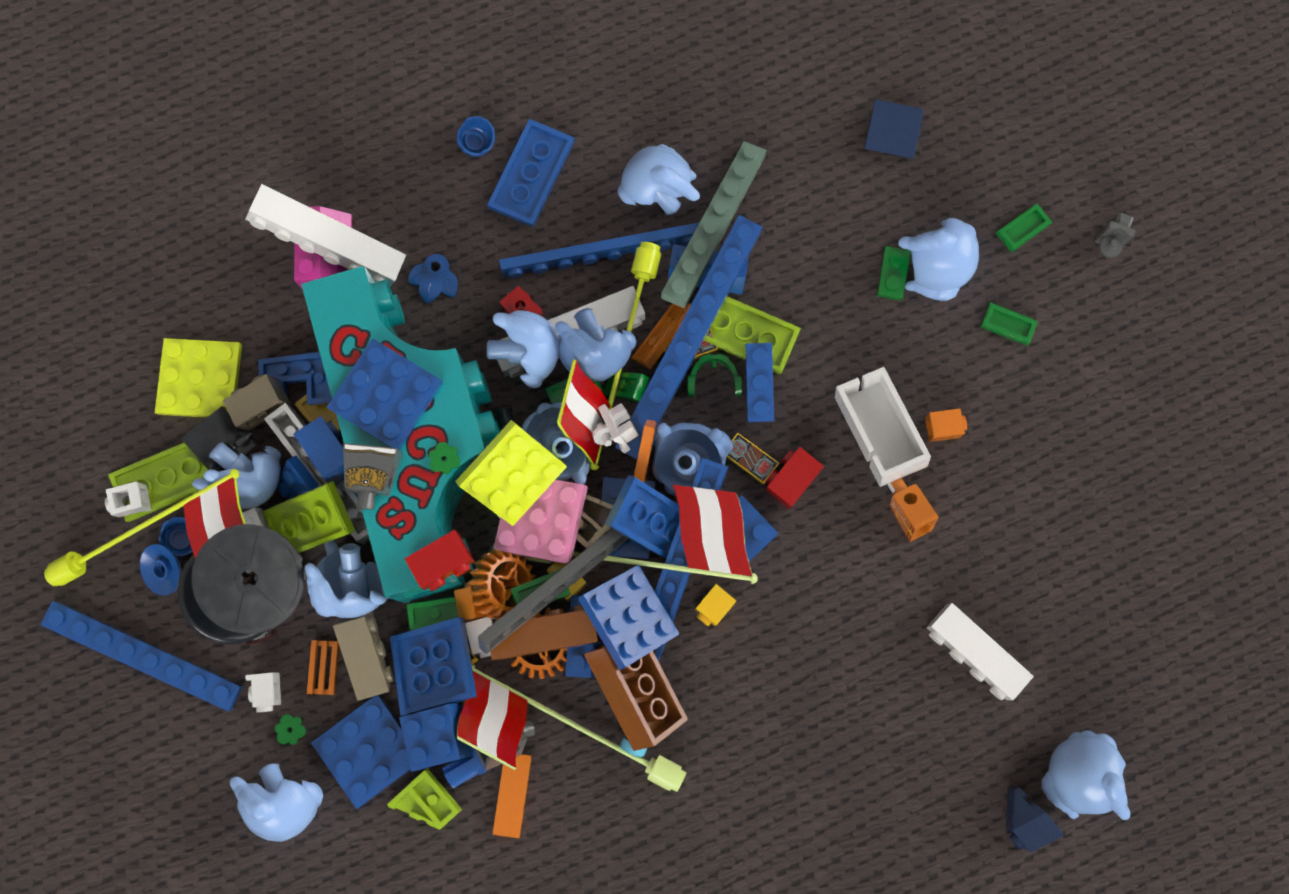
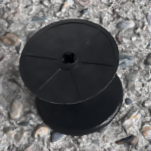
M253 524L236 525L226 528L213 535L202 546L196 558L192 555L183 567L177 586L180 610L188 624L197 633L209 640L224 644L248 642L261 636L267 630L278 626L293 613L301 599L304 588L302 562L290 542L274 530Z

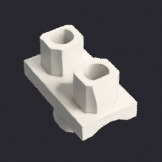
M622 403L610 410L605 404L598 407L605 425L603 423L597 424L592 434L595 443L610 446L612 440H614V442L619 444L623 453L631 450L628 442L639 436L630 420L619 426V424L630 419Z

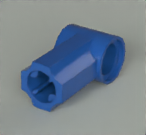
M472 748L474 756L452 761L442 768L452 788L457 787L477 774L480 776L486 772L474 748Z

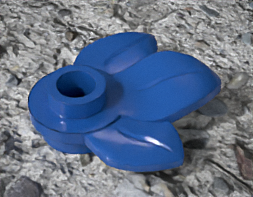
M432 254L426 258L424 264L416 265L410 271L408 282L419 285L420 296L426 304L435 300L441 292L449 297L456 296L458 289L457 277L449 270V262L444 256ZM434 262L440 264V269L436 272L432 269Z

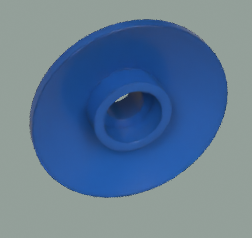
M162 544L148 546L140 558V571L145 584L152 592L158 595L165 596L174 593L177 590L181 574L180 563L176 555L170 548Z

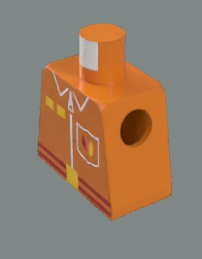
M902 478L888 483V487L893 493L890 507L909 542L932 531L939 517L916 484L907 487Z

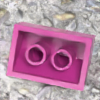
M321 206L310 207L352 228L351 214ZM295 243L294 281L301 289L302 283L348 270V268L342 265H334L327 262L323 256L317 253H308L302 250Z

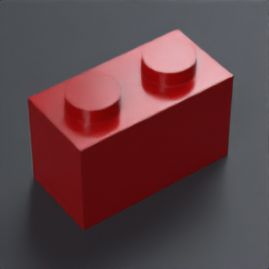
M801 447L796 452L790 450L781 461L785 465L780 472L774 470L765 481L769 484L765 491L789 510L824 467Z
M456 530L404 558L420 588L423 590L430 589V591L445 585L444 579L454 574L458 577L471 569L469 565L475 562Z

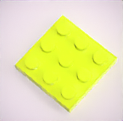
M164 338L155 413L158 415L208 417L221 406L228 412L223 400L230 397V394L238 387L242 344L240 342Z
M511 420L455 482L475 499L514 526L567 466Z

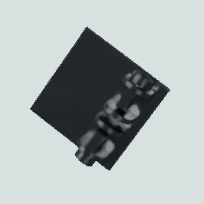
M223 406L180 438L208 470L212 469L219 472L225 469L211 457L209 458L210 452L219 443L224 442L237 455L240 453L245 455L256 446L251 440L253 439L251 433L247 430L244 432L243 429L235 427L230 414Z

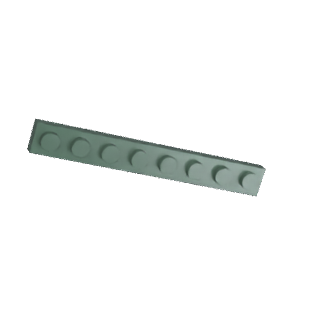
M745 141L743 142L663 289L661 299L682 308L687 306L758 172L767 150Z

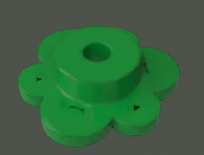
M445 442L438 443L435 450L429 453L431 470L449 474L452 469L458 468L461 460L457 456V448L454 446L449 447Z
M289 714L283 715L280 719V724L275 726V731L278 733L277 741L280 744H287L288 742L291 745L297 744L298 738H302L306 734V728L301 725L302 719L300 717L293 718Z

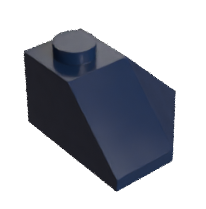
M1012 785L1008 788L1006 829L1011 833L1008 838L1019 850L1023 848L1026 851L1033 852L1060 838L1063 832L1047 813L1032 801L1026 802L1025 798L1028 797L1026 793L1019 787Z

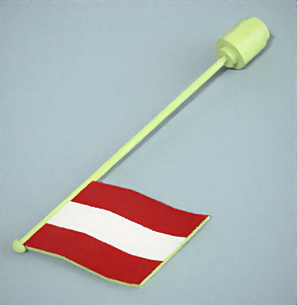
M673 485L679 504L681 540L688 567L607 556L603 560L751 581V584L756 583L758 580L757 575L751 572L746 553L743 513L739 498L735 492ZM573 551V556L577 557L582 552ZM523 556L527 558V561L552 563V561Z
M472 665L476 697L466 700L458 720V740L516 770L517 747L526 723L527 704L529 703L647 767L645 772L649 774L647 780L668 791L672 789L678 792L687 772L681 770L682 767L661 755L657 759L652 757L650 762L641 757L631 755L624 751L621 746L475 669V665Z

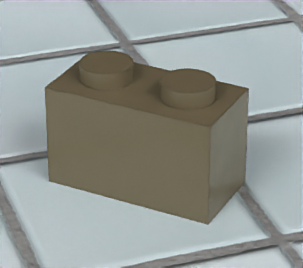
M268 374L255 377L252 383L244 388L234 390L230 397L223 400L235 427L247 431L265 421L264 418L284 403L289 406L291 405L279 380Z

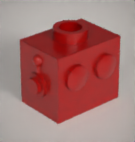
M519 286L499 302L505 314L521 310L544 317L539 305L533 302L529 294Z

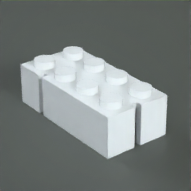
M884 367L862 376L861 391H859L860 381L858 378L836 387L835 399L866 461H871L870 469L879 487L928 467L931 456Z

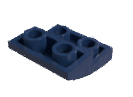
M875 99L864 149L914 159L924 109Z

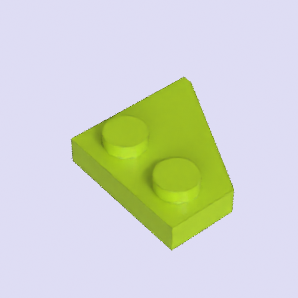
M428 768L387 804L390 808L402 810L408 813L410 817L416 820H424L428 825L439 830L462 811L461 807Z

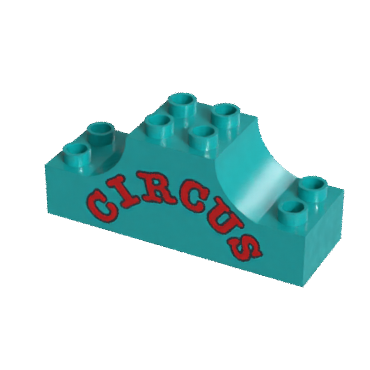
M365 266L302 283L303 293L332 398L372 338L443 381L442 386L400 449L402 458L390 495H375L374 510H362L385 597L408 603L464 586L463 574L458 577L453 574L444 579L446 584L434 591H430V589L423 590L417 583L404 558L451 532L455 510L463 494L466 492L455 481L501 432L499 424L494 420L491 411L481 413L480 405L492 402L484 373H481L477 360L464 363L456 348L439 351L426 350L412 346L396 337L394 327L405 324L400 301L396 294L392 295L387 279L375 282ZM337 415L344 443L389 447ZM440 442L447 443L449 447H456L458 450L457 456L461 460L460 466L452 469L449 474H444L442 471L434 472L430 468L431 459L429 458V453L435 450ZM462 539L468 551L470 552L466 539ZM470 564V568L474 569V564Z

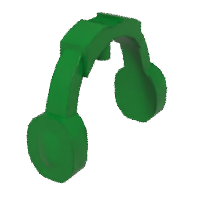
M707 354L700 357L699 361L694 365L691 375L688 376L686 383L688 397H694L695 379L698 370L712 362V368H716V362L721 363L732 374L734 395H742V377L738 375L735 366L729 360V357L725 355Z

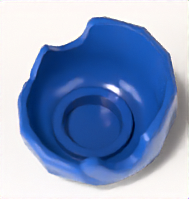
M481 116L467 118L459 127L456 135L459 148L464 154L471 157L484 156L491 150L495 142L494 127L489 120Z
M173 517L165 521L158 536L159 544L170 548L176 557H185L193 553L187 535L185 517Z

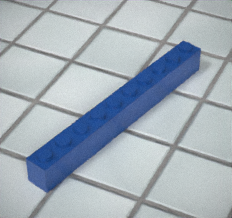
M741 215L738 216L630 419L639 436L628 442L631 450L626 452V454L638 459L646 420L656 421V427L661 422L762 233V226ZM617 443L615 448L622 451L619 444Z

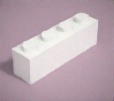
M953 603L946 604L926 627L931 632L929 636L937 644L942 645L944 643L951 650L949 652L950 656L960 664L964 661L971 668L970 674L980 682L985 680L991 686L990 692L1001 701L1003 699L1013 701L1034 677Z

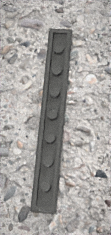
M612 528L478 636L479 648L485 654H488L629 538Z

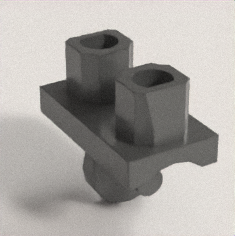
M1119 212L1115 216L1114 221H1110L1096 236L1094 243L1099 244V250L1103 256L1107 258L1116 257L1121 253L1122 247L1134 237L1136 230L1130 228L1133 220L1132 216Z

